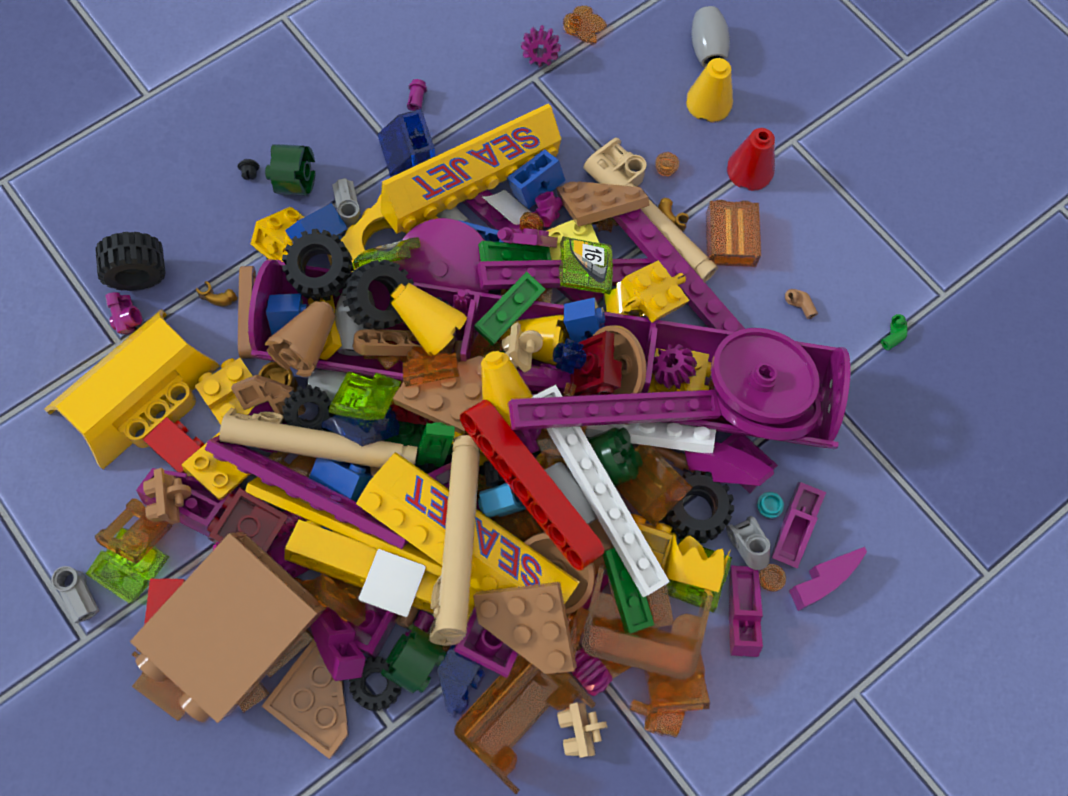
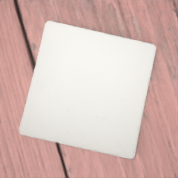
M506 190L483 197L515 225L526 223V219L532 213Z
M378 549L360 593L359 600L407 617L426 566Z

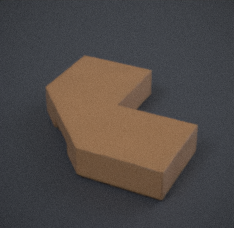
M260 375L244 379L233 384L231 387L244 410L268 401L274 412L281 415L284 414L282 405L285 406V397L289 398V392L292 390L296 392L294 387ZM304 405L300 406L298 416L305 414L306 408Z

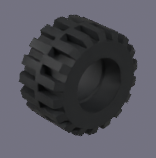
M312 229V234L303 231L301 232V238L293 237L291 239L294 242L293 245L287 244L285 248L288 255L282 256V261L285 263L282 268L283 272L287 275L285 277L288 282L303 297L307 299L311 297L314 301H320V298H323L325 301L331 300L330 296L333 294L335 297L340 296L339 290L347 288L344 283L346 279L351 277V271H354V264L351 261L353 260L344 243L341 242L338 236L335 234L331 235L327 230H323L320 233L318 229ZM318 254L332 256V265L326 274L316 278L306 276L305 268L307 262L313 256Z
M122 232L106 236L97 243L95 248L98 279L103 285L115 288L116 290H143L159 284L165 278L163 247L156 237L140 232Z
M375 260L354 270L350 274L351 277L346 279L344 284L347 288L342 290V296H346L343 305L344 307H349L350 310L346 313L349 317L354 316L356 318L354 322L357 325L364 324L363 328L381 330L403 322V319L391 304L394 299L391 294L401 283L406 286L408 283L414 284L412 278L409 280L406 278V275L409 273L405 269L399 270V264L393 263L390 265L389 260H382L380 262ZM373 280L384 284L389 291L390 302L385 311L375 308L368 298V287Z
M695 470L692 475L690 472L684 473L682 478L678 477L674 480L664 497V506L662 508V515L666 516L664 522L673 527L671 532H677L680 535L678 537L680 540L691 536L696 541H700V544L706 543L709 539L712 541L721 534L732 518L731 514L734 512V505H731L734 498L732 494L728 495L727 493L730 488L727 484L722 486L720 482H713L711 472L706 471L705 475H701L699 470ZM690 495L703 497L711 506L712 516L705 520L691 517L684 509L683 499Z

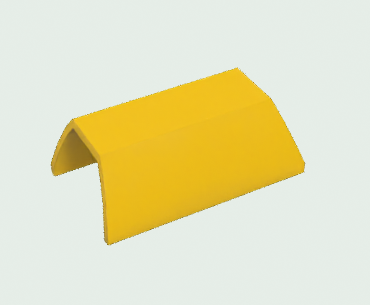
M162 309L44 408L49 415L58 410L83 435L96 463L102 469H105L132 444L139 448L149 447L143 439L166 417L175 423L185 416L195 406L196 397L192 391L196 388L195 385L199 383L198 379L203 374L213 373L220 367L214 359L189 345L164 320L167 314ZM186 393L183 399L176 400L178 395ZM166 411L163 417L156 419L159 412ZM140 429H145L141 436L135 437Z

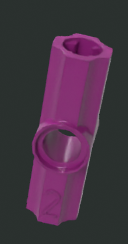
M540 364V367L531 366V369L523 372L520 367L516 368L529 390L540 393L556 385L560 393L570 395L571 370H565L551 364Z

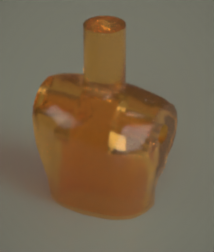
M658 694L654 695L649 705L633 699L629 709L645 716L644 729L646 731L674 738L679 734L685 715V708L680 707L673 700Z

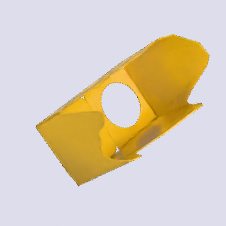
M674 534L664 573L670 580L719 592L730 551L725 559L723 548L714 551L708 558L702 545L693 537L687 536L677 545Z

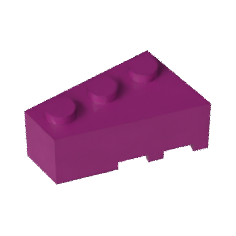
M155 468L151 469L136 489L142 503L145 505L156 503V497L150 498L146 496L143 482L154 477ZM164 470L165 474L181 478L182 485H187L191 488V496L183 499L184 505L179 507L180 523L209 537L210 532L207 529L214 517L221 518L226 510L222 505L228 495L222 500H218L194 477L188 476L186 473ZM238 485L230 493L236 494V492L240 488V485Z

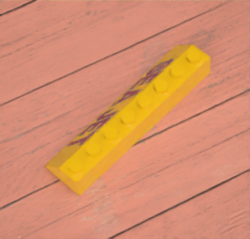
M548 103L382 181L380 212L396 234L404 230H410L416 224L424 220H430L446 209H453L458 203L466 199H473L479 193L495 188L544 149L556 157L559 152L561 136L552 107Z
M395 452L369 481L356 504L442 565L449 489ZM476 509L470 586L479 592L560 582L565 605L580 582Z

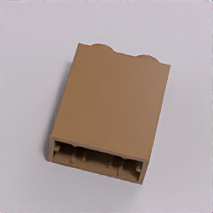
M244 532L229 533L130 642L141 652L135 661L143 673L160 683L168 677L184 692L179 698V703L192 718L205 723L211 717L219 723L242 703L324 612L326 607Z

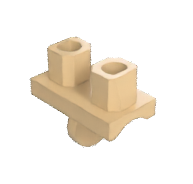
M517 322L511 326L510 335L502 339V347L515 368L520 367L523 372L530 370L532 353L541 349L543 338L541 334L533 330L522 332L521 325Z
M585 703L569 704L570 708L557 713L560 727L574 726L576 736L563 740L565 755H579L580 758L594 756L593 743L602 741L600 730L607 728V723H598L596 712H591L587 715Z

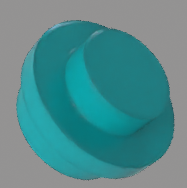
M766 492L758 498L757 509L763 517L773 519L783 512L784 502L777 493Z

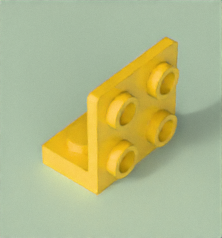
M288 207L256 221L250 244L268 259L281 260L283 262L282 256L288 255V252L285 250L287 244L293 245L285 230L298 220L304 218V216L293 207Z
M205 444L181 465L184 473L194 477L218 500H222L250 474L239 471L237 466L230 462L217 460L213 457L212 453L205 450Z

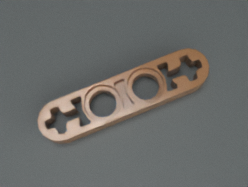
M240 266L238 353L241 359L253 358L251 356L252 348L248 335V317L252 290L256 279L254 266Z
M362 329L354 335L352 347L354 351L361 355H429L421 345L411 342L418 341L411 330ZM453 337L442 350L451 354L455 345V338ZM386 341L396 342L397 345L389 344Z

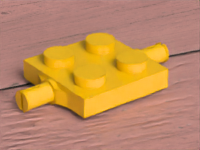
M659 260L625 276L621 281L630 295V299L624 301L622 307H627L625 309L626 312L638 307L653 323L683 307L689 301L678 286L685 283L686 277H682L684 275L682 273L671 277Z

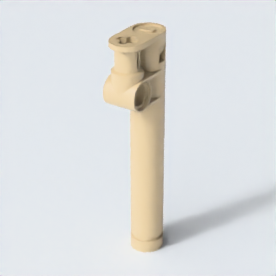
M619 138L609 141L593 153L584 164V170L597 183L637 187L643 182L646 170L645 159L639 155H634L632 152H627L620 145L621 140ZM649 199L650 206L641 208V210L700 278L707 282L715 274L718 266L712 260H709V257Z
M230 408L224 415L221 423L219 436L221 442L381 468L395 452L415 465L418 448L416 446H403V444L286 425L283 424L284 416L274 412L254 413L251 416L236 413V409Z
M468 435L458 436L453 441L442 573L434 584L431 596V609L434 610L433 616L436 618V625L434 631L430 634V642L438 645H456L466 636L480 448Z

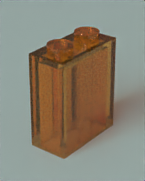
M725 200L709 202L706 211L707 256L709 260L720 266H757L761 257L759 203H752L746 200L740 202H727Z
M640 444L635 449L643 460V466L639 467L638 476L631 481L616 486V488L640 515L655 526L693 487L652 446Z

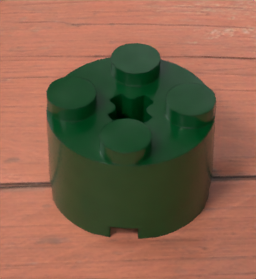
M273 144L271 146L270 165L266 166L265 176L267 180H271L274 193L307 195L312 192L315 183V170H311V162L315 163V158L309 146Z
M611 428L587 439L615 487L638 476L639 467L643 466V460L639 452L634 450L630 442V434L626 428Z
M411 624L408 629L412 632L408 636L405 634L400 636L386 659V663L390 664L388 671L382 669L381 675L411 694L416 691L423 693L430 683V672L434 666L438 667L442 663L447 652L442 649L443 645L430 642V634Z

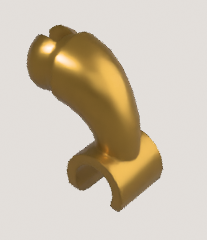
M662 198L658 208L683 232L686 229V225L679 221L687 223L689 216L686 213H679L677 216H674L671 208L672 200Z
M204 281L208 288L207 291L201 292L196 287V291L201 299L207 300L216 306L226 307L232 305V302L237 300V295L232 289H227L224 293L213 294V289L208 281Z

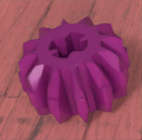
M541 25L539 31L532 27L530 33L524 34L523 39L525 41L521 43V48L524 50L523 57L530 58V65L536 61L539 68L542 67L543 62L549 66L551 65V59L556 60L558 58L557 52L560 51L561 45L557 43L559 36L552 35V28L546 32L544 31V26Z
M668 344L665 351L658 349L660 356L654 357L652 373L657 383L660 385L664 384L668 389L675 385L679 390L683 382L690 385L689 377L696 376L695 367H697V361L693 357L691 350L688 348L684 349L680 344L674 349L670 344Z
M583 646L574 652L576 669L570 672L589 695L596 696L598 693H602L612 682V675L589 647Z

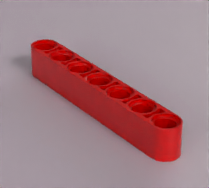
M482 400L460 414L463 428L573 568L581 571L604 554V547L600 539L488 400Z

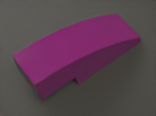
M714 442L713 453L685 451L689 470L711 472L713 482L760 486L774 475V470L761 460L744 451L718 442Z
M802 482L797 483L771 558L798 569L818 519L817 514L826 492Z
M862 547L816 565L809 570L812 579L798 584L789 590L797 610H802L814 604L840 586L858 567L867 553L866 548Z
M731 566L729 581L731 656L759 657L763 648L761 631L763 613L759 571L748 566Z
M332 601L321 602L326 609L310 627L319 653L334 681L361 678L366 657L354 643L356 631Z

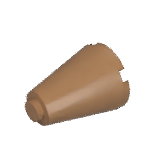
M324 301L313 302L273 334L265 343V346L269 345L267 352L271 358L286 370H289L290 367L298 370L296 375L302 377L311 376L336 318L333 307Z

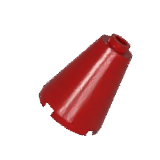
M766 128L755 129L730 156L727 173L729 179L736 186H743L750 191L763 189L771 182L775 173V137L770 130Z

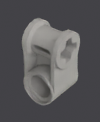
M753 516L747 517L746 521L735 526L732 524L726 526L727 535L732 545L737 548L749 568L761 570L768 566L770 542Z

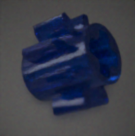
M568 338L565 344H557L553 351V360L557 363L556 368L573 374L574 369H581L586 362V352L582 350L584 345Z

